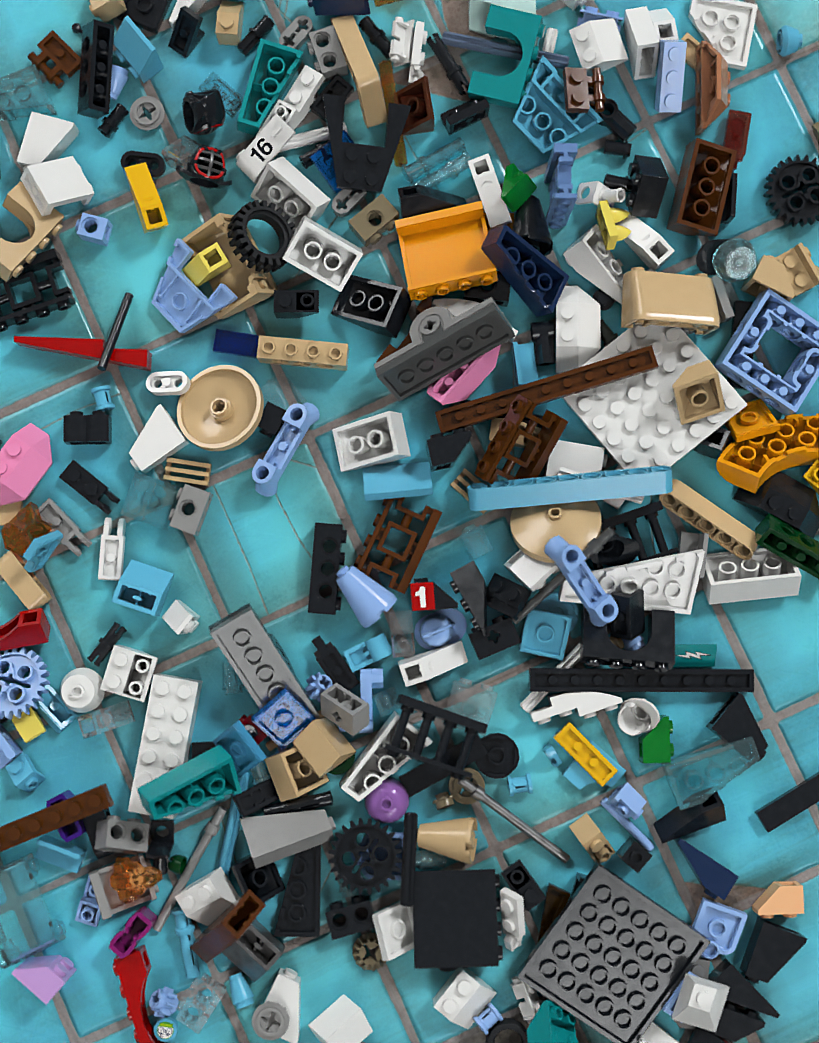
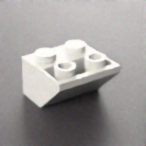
M520 549L504 564L511 574L531 591L542 588L546 583V579L551 574H556L560 571L556 563L538 561L529 557Z
M114 645L100 689L145 702L158 658L127 646Z

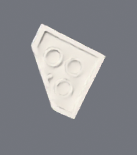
M691 0L688 17L703 39L723 56L729 68L745 70L758 5L736 0Z

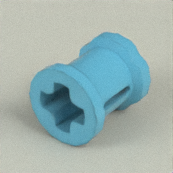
M109 385L91 389V394H94L97 405L96 411L106 412L115 409V404L111 401L109 393L111 388Z
M530 773L513 778L507 776L510 797L516 793H533Z

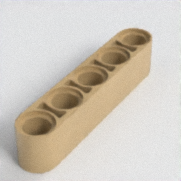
M672 479L673 491L667 494H660L659 501L661 500L662 505L700 532L708 533L709 538L738 558L744 560L751 559L758 546L756 544L755 532L683 482Z

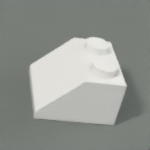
M614 18L591 20L569 30L581 66L587 69V76H592L593 68L599 67L601 72L629 60Z
M222 867L186 886L175 896L186 917L206 926H210L240 898Z
M458 967L434 996L433 1007L452 1023L469 1029L475 1022L473 1017H478L497 992L469 968Z

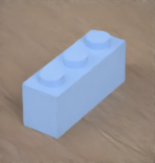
M659 40L654 109L659 113L681 112L687 42L683 40Z

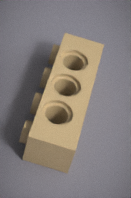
M259 335L257 359L260 363L347 371L348 344Z

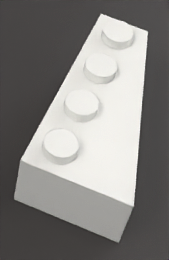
M395 710L339 782L341 789L358 802L382 784L391 774L393 775L408 760L412 759L403 755H399V758L385 754L386 749L381 748L382 743L391 745L400 718V714ZM409 721L399 748L412 752L419 729ZM429 736L426 738L424 748L433 742Z

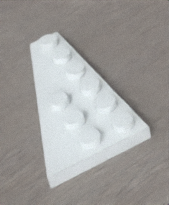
M703 549L591 572L606 594L614 591L631 594L641 589L644 590V610H668L690 615L705 552ZM568 581L562 582L558 595L559 601L582 603Z

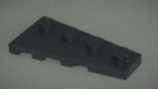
M321 844L295 854L273 937L320 936Z

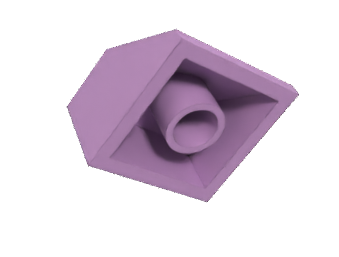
M61 955L28 957L11 974L47 1005L77 969L69 958L62 957Z

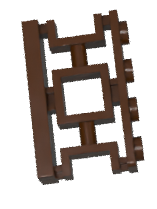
M518 394L515 400L512 401L504 420L501 421L496 435L490 441L482 460L479 461L475 475L491 484L494 483L497 475L508 480L538 477L569 421L549 410L545 411L542 419L532 415L537 404ZM524 416L530 418V420L528 421L525 429L522 430L518 427L521 424ZM539 423L543 425V427L541 428L538 436L535 437L532 435V433L536 428L537 424ZM522 435L530 440L520 458L511 455L510 452L519 436ZM503 456L507 458V461L501 470L497 468V465ZM517 463L521 466L516 475L513 476L510 472Z
M405 497L384 499L382 505L385 506L382 515L377 514L373 522V526L376 527L373 535L368 534L363 544L367 548L363 555H358L354 566L367 576L370 575L372 568L392 576L393 578L388 587L402 594L406 593L442 515L441 511L430 508L427 505L422 515L404 508L402 504ZM394 500H398L395 509L405 514L400 525L389 520L386 528H383L382 526ZM428 514L430 519L419 543H416L414 541L418 533L409 530L408 527L413 518L424 522ZM391 527L411 536L403 556L383 547ZM378 540L379 544L376 550L385 553L386 556L381 566L370 561L367 569L363 567L375 541ZM409 554L412 558L400 584H397L396 580L399 574L389 570L394 558L405 562Z

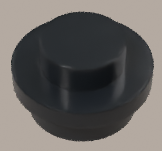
M601 289L593 294L592 298L600 304V311H606L613 306L614 299Z

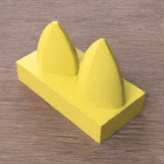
M608 200L599 201L595 216L605 249L613 250L615 249L616 242L627 238L631 233V230L615 225V223L627 218L630 212L620 208L609 207Z

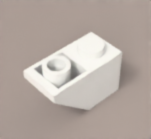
M667 8L649 11L659 40H679L675 18Z
M175 600L162 618L178 635L192 633L199 625L197 620L200 616L181 600Z

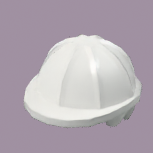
M645 698L625 700L620 706L617 723L621 730L631 736L651 731L660 721L657 708Z

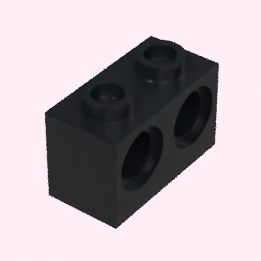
M356 895L351 898L352 901L343 903L342 900L329 904L325 915L332 940L375 928L372 914H375L370 895ZM364 907L367 909L368 914L360 917L356 914V909ZM336 914H343L346 917V921L337 923L334 920V916Z

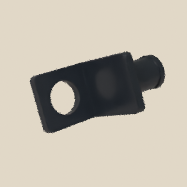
M173 820L151 821V843L147 850L146 858L153 859V873L155 875H164L168 871L167 859H169L174 846ZM165 826L169 830V834L167 836H160L157 834L156 828Z

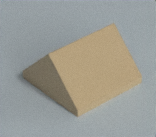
M327 718L313 720L292 742L319 779L356 753L344 735L339 732L336 725Z

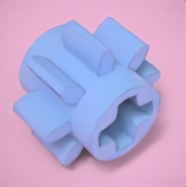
M318 672L306 680L309 685L305 690L311 699L320 702V694L333 685L332 680L327 675H321Z
M164 987L163 990L158 988V990L153 992L149 1005L151 1007L150 1010L155 1011L154 1016L164 1018L165 1015L170 1016V1014L176 1011L179 1001L177 995L173 994L174 989Z

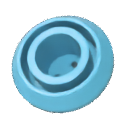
M787 25L782 26L778 30L776 38L777 53L785 57L797 52L798 47L802 46V33H799V30Z

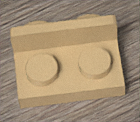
M802 242L776 257L780 263L785 265L795 293L793 298L819 284V267L814 265L809 249L804 247Z

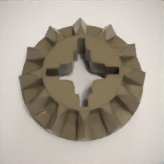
M470 767L465 768L464 771L472 773V783L485 789L484 779L481 774ZM450 778L449 792L451 795H454V800L461 804L477 802L470 796V792L467 790L460 793L462 787L457 784L459 779Z
M376 933L363 934L355 941L353 957L356 965H359L364 970L372 971L383 967L386 961L382 959ZM366 946L370 949L377 947L375 951L376 959L371 955L365 957L367 953Z

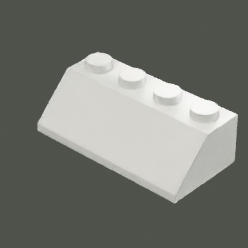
M758 548L749 560L740 559L730 551L707 554L705 574L702 582L707 601L711 605L796 596L799 594L802 575L797 566L765 548Z

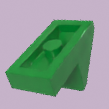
M513 163L506 166L501 199L512 212H515L533 194L537 186L528 174H524Z

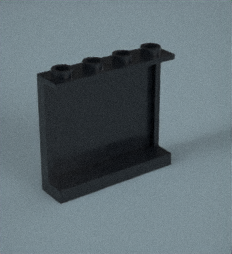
M495 869L415 871L413 905L415 969L499 966V960H503V948L498 946V936H502L501 921L497 922V912H501L500 897L496 898V888H500V876L495 874Z

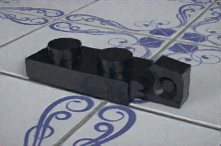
M320 635L312 640V643L317 648V651L314 653L316 660L326 675L332 680L333 685L338 683L345 689L351 690L360 683L331 642L325 644Z

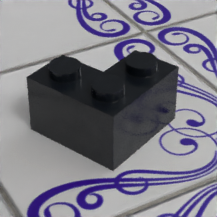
M635 155L633 163H630L628 167V176L631 178L633 187L631 193L627 194L626 207H628L631 216L657 219L669 177L661 158Z

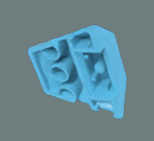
M543 55L525 91L527 94L523 96L512 120V123L542 154L552 149L554 143H563L603 121L591 106L588 113H566L563 80L558 76V71Z

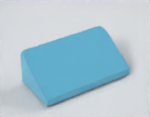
M45 685L44 688L48 693H41L40 696L44 701H36L35 703L38 708L35 710L59 734L78 715L66 707L61 696L50 685Z

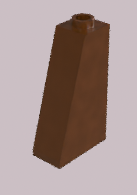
M250 889L247 890L202 932L190 948L205 963H208L235 943L266 905Z

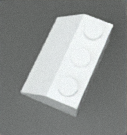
M283 156L267 164L250 195L254 200H259V203L262 200L267 201V206L271 202L276 204L275 211L281 207L284 210L281 215L283 217L286 214L290 216L287 220L288 224L292 222L295 224L291 231L296 230L303 216L316 222L331 201L329 197Z
M303 216L282 259L341 292L362 257L363 252L361 248L308 217Z

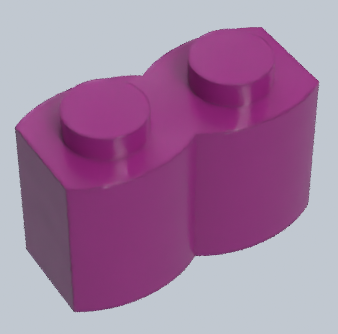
M147 906L139 908L127 921L126 925L113 937L109 948L121 959L128 956L140 942L141 938L154 926L157 915Z

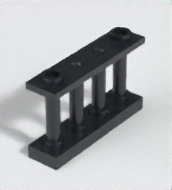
M661 500L602 520V531L610 527L615 532V526L624 523L625 527L627 526L631 539L635 540L640 548L638 553L639 560L634 562L669 556L679 552L677 547L668 550L658 522L657 511L663 509ZM645 516L646 520L648 519L660 553L647 557L636 523H638L636 518ZM593 563L595 570L604 569L603 564Z
M403 694L398 695L395 704L401 706L400 710L402 712L391 745L386 743L381 745V748L386 749L385 754L395 758L403 755L451 772L450 777L462 781L464 777L471 778L472 773L464 771L474 737L478 733H486L488 724ZM417 711L423 713V721L413 751L409 752L399 747L410 714ZM437 718L444 721L443 725L445 727L435 758L432 760L421 756L431 723ZM460 726L465 728L464 732L466 735L456 767L443 764V760L453 729Z

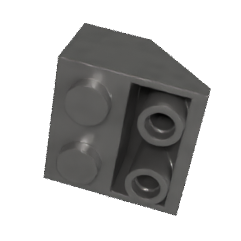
M255 919L243 935L222 953L255 982L280 958L286 946L276 937H273L274 935Z

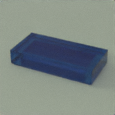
M216 329L213 351L257 359L259 335Z

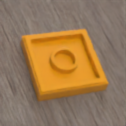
M761 399L747 402L748 405L725 423L736 443L780 431V424Z

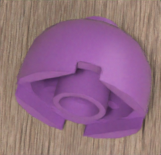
M392 777L386 778L382 784L364 797L365 808L368 814L375 821L379 820L381 823H393L400 820L407 812L409 806V795L406 788L399 780Z

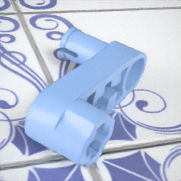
M383 668L360 669L361 699L369 704V725L359 733H373L372 689L383 688ZM339 727V732L345 731L341 727Z

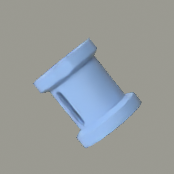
M491 1003L487 1005L488 1008L478 1017H473V1020L485 1035L489 1033L488 1030L497 1021L503 1020L501 1014Z

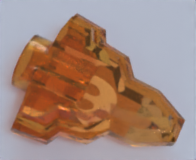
M117 857L113 866L114 872L110 876V885L114 891H117L119 900L123 901L124 904L131 903L137 900V896L145 894L147 888L154 887L163 879L162 871L152 866L143 867L139 861H131L129 857Z

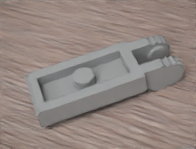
M48 498L33 513L50 532L59 530L63 534L60 542L67 546L76 556L79 557L82 552L78 546L71 542L75 536L87 547L93 544L81 532L78 525L51 498Z

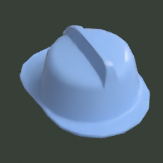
M453 608L441 609L428 614L417 622L414 630L415 639L420 646L428 650L457 642L466 633V618L460 611Z

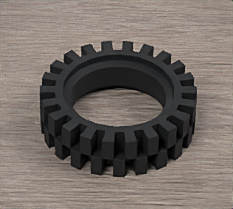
M254 200L252 203L248 202L231 218V223L228 225L230 231L227 234L228 238H233L229 242L230 247H237L233 251L235 256L241 253L242 257L239 260L242 263L248 260V268L251 269L256 265L255 271L260 272L263 270L264 273H269L270 271H277L287 263L282 258L295 232L291 231L295 224L294 222L288 224L287 220L290 216L286 214L283 217L281 213L284 210L281 207L275 211L276 204L271 202L267 206V201L262 200L260 203L259 200ZM250 220H263L273 227L279 238L277 253H263L253 246L247 235V224Z

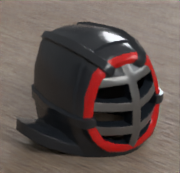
M218 89L195 93L188 91L185 93L182 109L185 127L189 133L207 135L224 125L226 112Z
M199 146L187 163L186 169L179 165L176 167V171L181 177L190 181L191 184L200 187L219 189L232 185V181L223 180L227 170L225 169L222 151L212 146Z

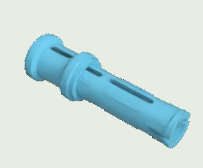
M179 906L171 910L176 923L174 931L180 939L186 979H193L201 975L197 954L190 948L194 943L193 932H195V925L192 924V919L186 917Z

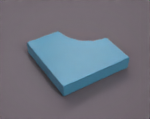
M56 530L35 538L23 555L27 560L24 569L32 573L43 568L62 540L63 534Z
M591 740L590 743L618 770L606 783L607 786L612 788L626 770ZM575 759L562 773L579 790L588 784L596 782Z

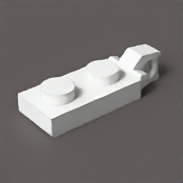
M417 21L415 23L408 85L424 76L420 66H423L425 52H421L422 45H426L427 31H424L425 22Z
M504 887L500 890L503 933L506 934L504 943L505 948L513 952L522 945V937L526 934L523 896Z

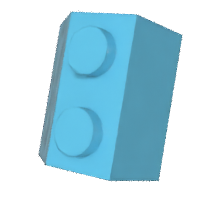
M126 16L114 37L113 45L116 49L114 54L121 63L125 61L129 65L127 69L134 79L139 77L145 83L164 67L155 47L130 17Z

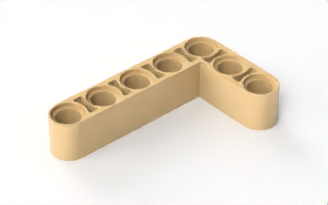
M341 15L330 19L331 25H334L347 66L356 85L366 127L370 128L385 123L387 121V111L379 75L353 15Z

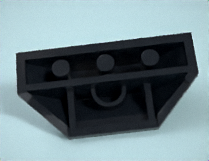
M778 472L768 478L755 494L738 487L732 498L765 517L768 513L772 514L811 538H814L819 529V504L816 491L782 472Z

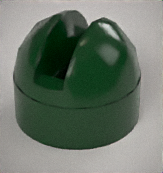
M173 855L170 857L172 862H168V868L171 872L181 875L185 869L187 857Z

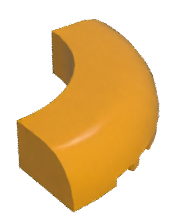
M803 414L787 415L784 419L777 420L780 424V431L738 443L736 441L731 442L717 459V471L729 483L755 494L759 487L774 474L791 467L812 465L816 459L819 460V414H816V416H803Z

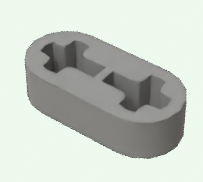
M304 15L295 18L281 34L279 44L285 45L286 40L288 42L292 40L293 46H287L299 50L309 39L308 33L313 32L312 20ZM307 24V30L301 29L300 31L299 25L304 26Z
M342 189L332 200L333 212L339 217L349 215L365 199L367 192L361 191V194L355 193L351 197L353 190ZM348 199V201L346 202V209L344 210L343 208H340L338 210L337 203L340 202L343 204Z

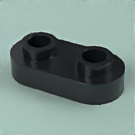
M128 151L121 157L123 169L130 166L132 162H137V164L146 162L152 178L162 176L166 170L163 158L156 153ZM153 165H159L156 170L152 169Z

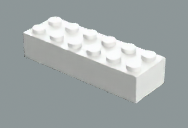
M161 673L153 674L129 801V812L150 815L142 806L137 788L188 762L203 681ZM178 813L163 818L174 819Z

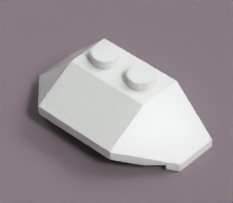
M565 286L555 307L556 374L581 367L601 349L600 304L579 286Z

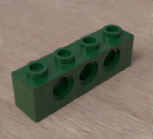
M768 513L755 528L756 544L819 579V542Z

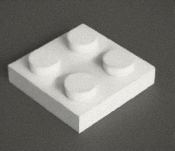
M400 902L372 914L383 961H390L414 949L413 906H401Z

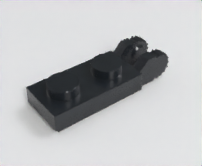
M72 460L59 476V478L90 503L96 505L108 515L112 510L100 501L105 494L114 503L118 504L120 501L115 494L108 490L109 488L75 460Z

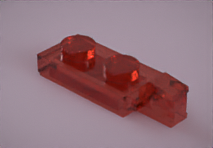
M729 110L723 142L724 147L737 151L732 173L737 169V163L742 162L746 154L751 113Z

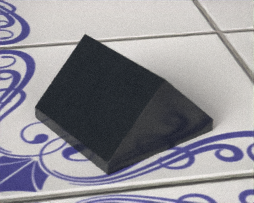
M250 854L235 861L231 867L242 893L244 894L250 889L263 903L286 889L274 862L256 869Z

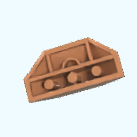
M701 41L696 48L695 135H700L729 107L731 99L730 93H728V85L731 78L730 71H728V63L707 41Z

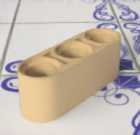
M10 549L0 557V575L28 610L43 607L52 599L50 593L33 572L29 573L24 569L26 563L13 549Z

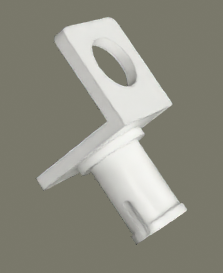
M599 181L580 183L575 204L593 203L598 207L599 201L608 200L609 207H613L614 203H621L625 200L626 193L622 188L610 189ZM590 188L588 196L582 199L584 190Z

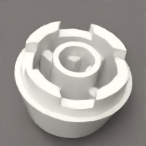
M76 668L70 671L63 678L60 685V696L66 707L78 713L90 712L97 708L105 694V690L100 689L103 681L101 676L89 668Z

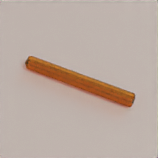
M383 60L379 63V70L387 111L388 104H398L392 63L389 60ZM403 132L394 155L396 167L407 165Z

